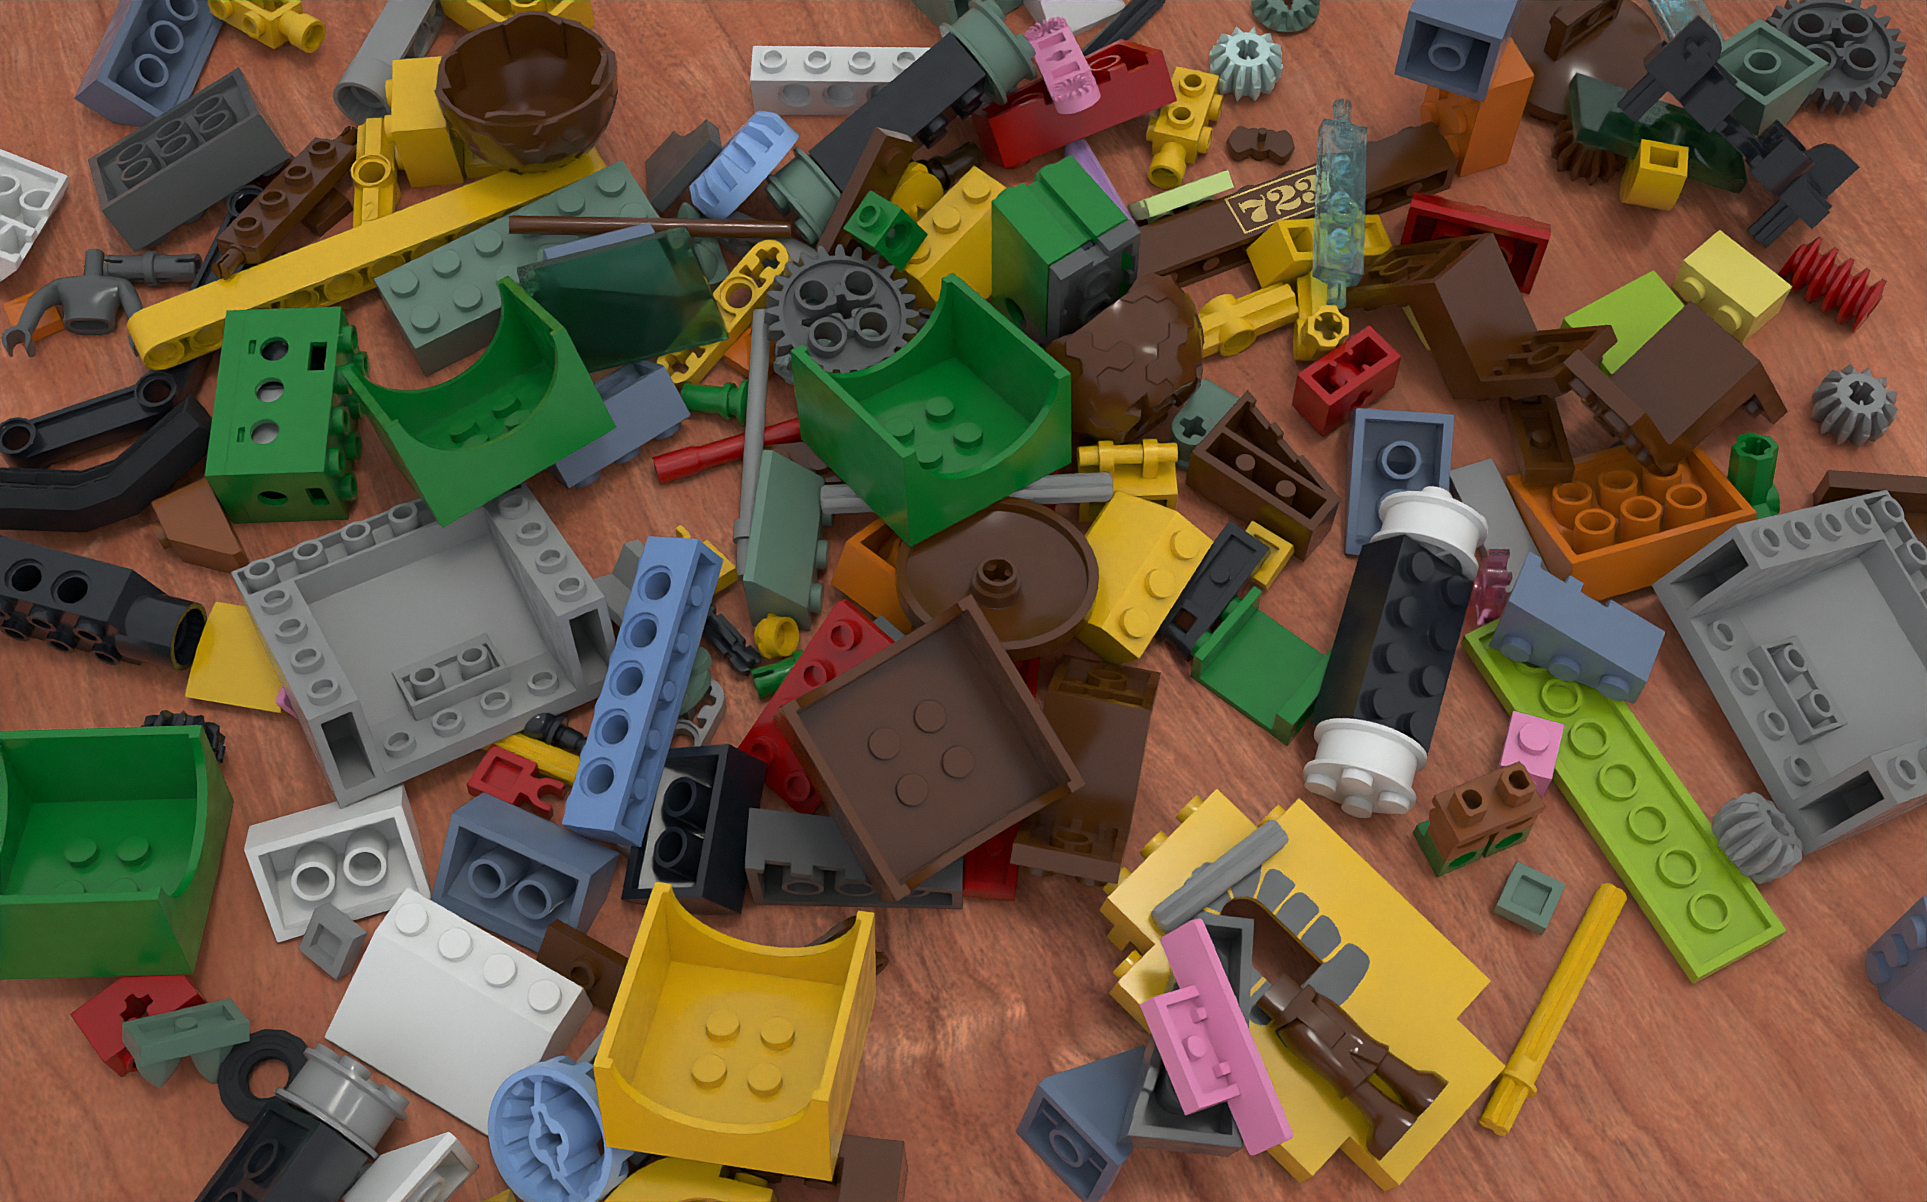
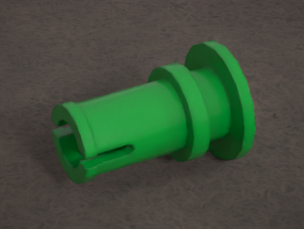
M749 379L743 380L739 388H737L735 383L731 382L725 383L723 387L686 382L681 391V398L689 412L721 415L724 420H733L737 416L739 425L745 426Z

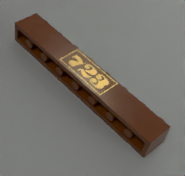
M1431 121L1417 127H1406L1397 134L1376 142H1365L1358 148L1343 154L1326 156L1317 163L1299 170L1285 171L1276 178L1266 182L1244 186L1237 192L1222 198L1205 200L1196 207L1178 214L1164 215L1153 223L1138 228L1141 231L1137 278L1149 273H1155L1162 277L1171 275L1172 279L1181 288L1250 263L1251 261L1246 249L1278 220L1380 215L1411 203L1414 192L1434 195L1450 189L1458 160Z

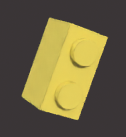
M1721 230L1717 231L1683 260L1671 286L1686 302H1694L1742 344L1779 313L1792 288L1789 283Z

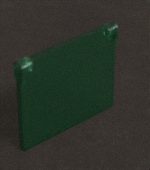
M686 225L517 267L518 278L524 291L566 328L588 373L729 339V332L702 269Z

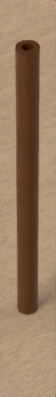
M509 215V234L596 236L650 222L657 237L791 239V220Z

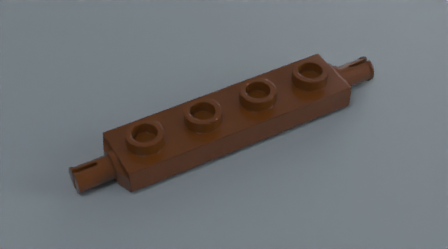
M347 126L333 140L315 137L216 238L222 256L211 266L215 276L219 279L224 278V280H227L240 265L245 263L260 264L351 169L352 164L356 161L354 146L357 144L358 130L355 127L351 129L350 126Z

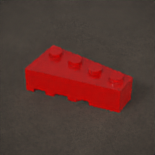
M1120 39L1085 56L1095 77L1101 97L1094 105L1080 112L1072 114L1058 113L1043 78H1039L1007 94V102L1003 106L992 101L978 108L971 116L987 161L1005 169H1016L1029 163L1031 158L1176 102L1177 98L1162 50Z

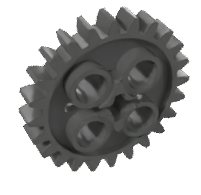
M1787 0L1784 8L1776 6L1772 16L1767 17L1765 22L1829 63L1826 72L1801 104L1802 108H1805L1813 101L1817 103L1819 113H1823L1827 105H1833L1838 115H1842L1846 105H1849L1854 112L1859 113L1864 103L1873 108L1880 97L1886 99L1889 96L1892 88L1898 83L1903 73L1902 68L1907 61V57L1902 55L1906 43L1896 41L1901 32L1900 29L1886 28L1891 19L1889 16L1880 18L1874 16L1877 10L1876 5L1863 9L1860 7L1861 0H1853L1851 3L1845 2V0H1800L1799 2Z
M838 244L835 255L829 256L823 246H818L815 260L804 251L801 252L798 263L799 267L791 262H787L784 268V276L775 275L772 286L774 291H768L766 306L769 308L765 309L764 323L770 325L767 331V340L778 341L775 347V356L781 357L789 354L787 370L792 371L790 350L803 344L809 350L810 357L824 371L832 373L859 371L887 359L911 341L918 331L914 326L917 324L919 312L911 310L915 303V294H903L906 290L907 279L903 278L893 281L895 266L889 265L882 270L878 268V254L873 255L868 261L862 260L861 247H857L852 256H845L842 244ZM856 288L862 290L866 295L857 296L848 290ZM813 298L821 304L812 306L805 303L803 299ZM872 329L878 332L880 336L870 337L864 334L862 330ZM819 339H827L832 341L836 346L824 347L816 341Z

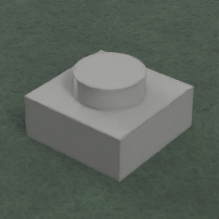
M329 902L315 908L299 950L337 980L351 973L367 932Z

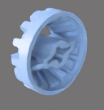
M757 111L722 147V152L691 183L689 189L692 204L708 219H726L777 166L795 144L799 134L777 113Z
M557 1056L547 1061L541 1060L508 1077L499 1087L492 1100L488 1117V1137L492 1156L504 1181L524 1202H599L612 1193V1189L626 1179L629 1173L627 1158L633 1155L634 1151L606 1147L592 1064L586 1061L577 1064L568 1056ZM603 1136L604 1154L600 1156L597 1143Z

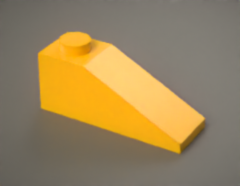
M1374 214L1278 220L1246 249V252L1263 289L1278 282L1288 283L1290 287H1295L1297 278L1307 275L1310 271H1326L1329 276L1369 265L1392 247V244L1379 215Z

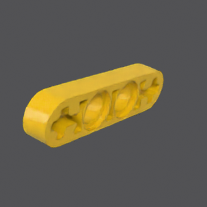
M764 240L752 247L661 352L657 359V364L665 366L678 391H682L683 385L686 382L699 384L753 321V311L763 309L766 306L768 291H774L772 286L775 275L784 276L785 264L787 262L793 263L782 243L776 240ZM766 258L772 261L777 259L779 265L775 269L769 266L764 268L762 262ZM753 274L756 280L760 278L763 283L762 287L758 288L753 279L748 276ZM747 288L752 291V299L745 307L733 308L729 306V298L737 289ZM706 324H720L722 332L716 341L711 343L699 341V332ZM690 343L694 345L699 353L703 354L700 358L697 357L694 351L691 353L688 349ZM678 362L680 364L685 363L689 369L686 373L682 374L678 371L674 372L671 367L674 363Z

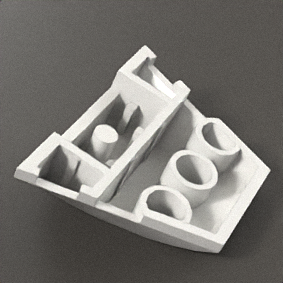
M0 149V282L17 271L32 244L53 216L69 185L67 175Z

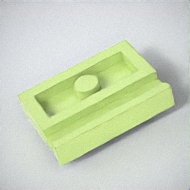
M1226 170L1127 205V208L1135 222L1147 219L1148 224L1164 215H1174L1172 209L1186 204L1191 209L1205 200H1215L1214 194L1234 188L1229 171Z

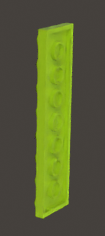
M1500 618L1464 635L1461 642L1462 647L1510 717L1512 712L1516 711L1564 724L1552 779L1692 984L1701 981L1782 937L1787 930L1748 876L1742 875L1739 868L1733 862H1729L1726 853L1718 847L1719 840L1712 832V824L1624 700L1609 699L1603 696L1598 689L1577 681L1561 680L1553 676L1545 668L1527 661H1513L1505 657L1499 650L1489 647Z

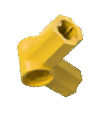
M1310 271L1307 275L1297 278L1295 291L1299 313L1298 318L1295 319L1293 331V357L1295 361H1317L1344 343L1349 335V318L1343 316L1338 310V298L1335 294L1338 292L1337 279L1329 276L1326 271Z

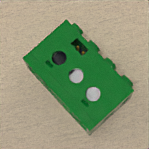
M342 307L226 311L205 477L233 524L348 520L350 501H356L358 494L357 478L353 472L354 460H360L362 453L361 437L357 431L358 419H364L365 413L339 369L352 362L357 370L368 379L370 365L367 352L361 351L358 346L357 329L355 325H349Z

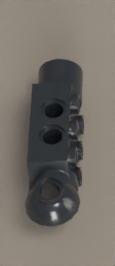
M0 536V630L5 635L24 642L29 641L30 637L43 640L54 649L65 653H74L75 649L89 652L96 659L111 665H119L120 661L140 666L142 661L183 671L193 664L198 643L207 622L206 611L202 604L167 595L133 569Z

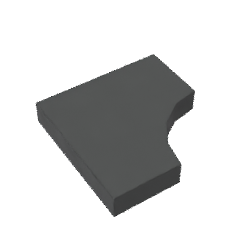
M706 119L695 130L685 136H680L673 131L645 161L649 199L654 207L661 212L666 211L722 152L719 128Z

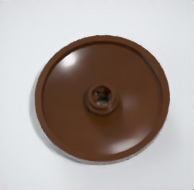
M1007 496L911 547L902 541L898 551L895 580L897 597L906 617L916 629L972 594L1012 662L1044 656L1067 644L1084 628L1096 603L1099 569L1095 554L1087 539L1062 515L1029 500Z

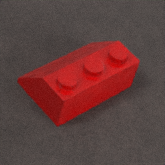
M1414 192L1400 245L1493 232L1519 291L1530 294L1550 239L1551 227L1550 224L1535 221L1529 217L1514 216L1490 210L1484 206H1473L1448 200L1438 195Z

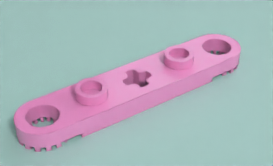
M1053 17L1049 19L1048 23L1045 19L1042 20L1043 25L1036 23L1034 24L1035 27L1031 26L1025 32V38L1036 52L1033 58L1057 112L1060 114H1072L1094 105L1100 99L1101 94L1095 77L1066 19L1063 17H1056L1054 19Z

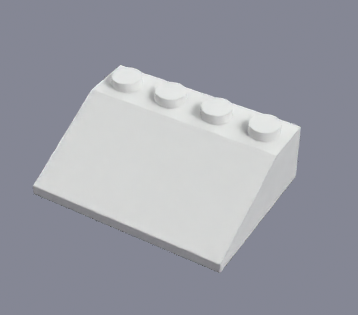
M406 887L375 930L324 1038L488 1137V1117L491 1103L502 1083L512 1074L541 1060L547 1061L554 1057L562 1056L594 1007L583 987L411 888Z

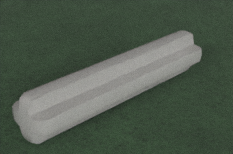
M1268 820L1158 904L1151 913L1155 924L1165 934L1182 926L1281 850L1288 843L1287 833L1276 821Z

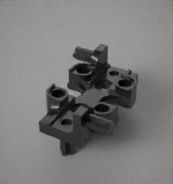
M1697 14L1669 43L1665 40L1659 42L1643 58L1644 67L1648 73L1616 105L1627 117L1636 123L1669 91L1684 109L1709 133L1715 129L1746 158L1744 161L1752 169L1750 173L1772 194L1780 198L1747 229L1754 239L1765 248L1798 218L1802 219L1813 229L1830 213L1829 209L1832 205L1827 201V197L1860 167L1841 148L1834 144H1818L1807 150L1778 119L1758 137L1732 113L1746 97L1736 89L1735 85L1738 81L1717 62L1722 50L1720 37Z

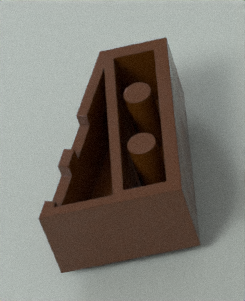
M1247 390L1191 452L1185 484L1248 526L1254 521L1289 542L1295 549L1293 555L1304 562L1330 532L1340 498L1304 455L1298 457L1283 439L1284 432L1276 422L1270 424L1255 406L1257 400Z

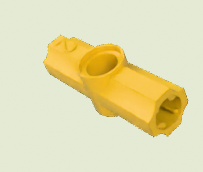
M382 117L366 118V122L358 126L356 161L351 167V176L355 184L353 228L395 213L396 206L401 199V191L397 182L398 167L395 159V142H388Z
M1278 282L1238 299L1232 294H1223L1206 303L1198 314L1205 342L1202 358L1217 352L1223 356L1236 355L1251 346L1257 336L1294 322L1298 318L1299 308L1296 303L1295 294L1289 284Z

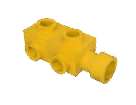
M207 0L211 14L272 49H276L289 40L292 45L304 52L312 53L321 46L326 35V27L322 21L307 13H303L301 0Z
M1176 66L1171 81L1177 101L1160 107L1159 116L1152 114L1146 134V141L1153 142L1152 155H1154L1147 176L1155 186L1166 190L1179 187L1182 184L1187 169L1186 163L1195 164L1198 153H1208L1213 128L1207 126L1209 120L1218 122L1224 101V95L1217 94L1219 75Z

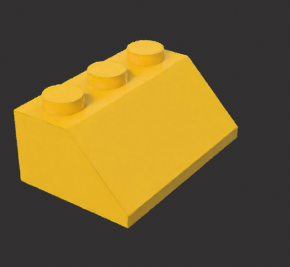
M973 166L917 222L928 235L902 272L897 269L894 270L892 280L907 279L906 290L903 294H915L914 305L919 308L923 307L934 311L940 296L942 278L952 273H955L987 302L992 299L991 201L1006 187L976 166Z
M1117 490L1113 492L1110 501H1107L1084 536L1093 549L1097 560L1099 583L1093 612L1084 628L1076 637L1108 663L1120 665L1141 657L1214 541L1179 512Z

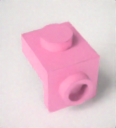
M1513 711L1509 719L1499 765L1496 770L1520 761L1525 765L1536 785L1539 796L1542 798L1553 777L1564 724Z

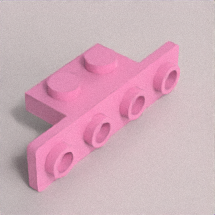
M1201 918L1190 920L1161 938L1162 947L1180 989L1155 996L1140 1004V1007L1185 1116L1227 1101L1246 1149L1253 1156L1292 1139L1293 1132L1206 926Z

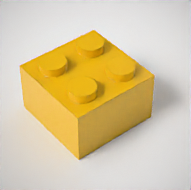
M442 56L393 60L392 79H386L385 81L386 98L389 107H391V115H385L384 118L385 133L389 143L395 142V159L398 170H405L411 188L465 183L464 141L449 127L442 115L434 92L437 84L438 66Z

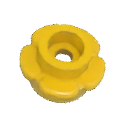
M769 612L767 618H763L757 624L754 640L761 655L766 659L773 658L778 660L783 656H790L796 650L799 642V629L794 619L777 616L773 612Z

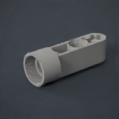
M388 0L357 55L350 61L334 88V102L346 117L359 125H363L366 122V118L382 117L384 119L385 115H391V107H389L386 98L385 81L386 79H392L393 60L424 58L446 18L440 0Z

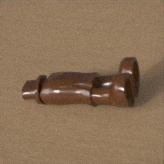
M1285 972L1256 1003L1258 1007L1274 1020L1270 1026L1273 1030L1276 1031L1282 1026L1278 1033L1288 1049L1300 1061L1323 1077L1335 1089L1341 1100L1347 1098L1363 1114L1369 1123L1366 1147L1378 1161L1393 1148L1449 1083L1435 1071L1417 1070L1389 1051V1045L1372 1038L1337 1003L1315 992V989L1310 984L1303 989ZM1376 1074L1393 1090L1400 1104L1389 1098L1368 1080Z

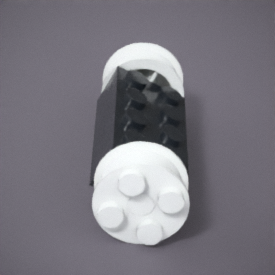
M1428 486L1423 488L1422 491L1394 493L1387 496L1381 502L1379 517L1383 525L1381 531L1373 535L1368 544L1362 545L1311 719V724L1316 726L1314 739L1319 746L1315 760L1308 762L1304 766L1302 773L1305 781L1304 786L1315 794L1323 795L1330 800L1342 804L1341 809L1354 817L1370 818L1372 812L1406 814L1415 806L1417 797L1415 791L1411 788L1415 772L1422 770L1427 762L1430 744L1474 585L1473 580L1476 578L1479 568L1478 562L1474 557L1475 550L1487 539L1488 525L1486 519L1473 508L1453 499L1447 490L1440 487Z

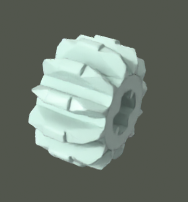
M1237 26L1232 35L1221 33L1219 40H1217V45H1214L1210 51L1208 62L1210 64L1209 73L1219 75L1218 88L1220 89V94L1224 95L1232 92L1237 102L1242 96L1246 95L1254 102L1260 96V93L1270 95L1275 87V83L1278 82L1282 75L1281 45L1273 43L1271 33L1261 36L1257 35L1255 26L1249 33H1243Z

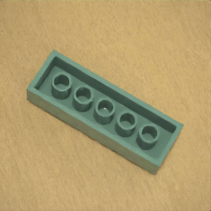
M623 160L609 165L374 279L385 309L426 377L490 345L498 329L501 317V297L496 285L497 281L509 276L535 301L540 300L541 290L538 284L537 271L542 269L543 249L592 237L587 235L509 234V215L660 218ZM658 237L662 247L664 248L667 256L669 257L670 250L668 238Z

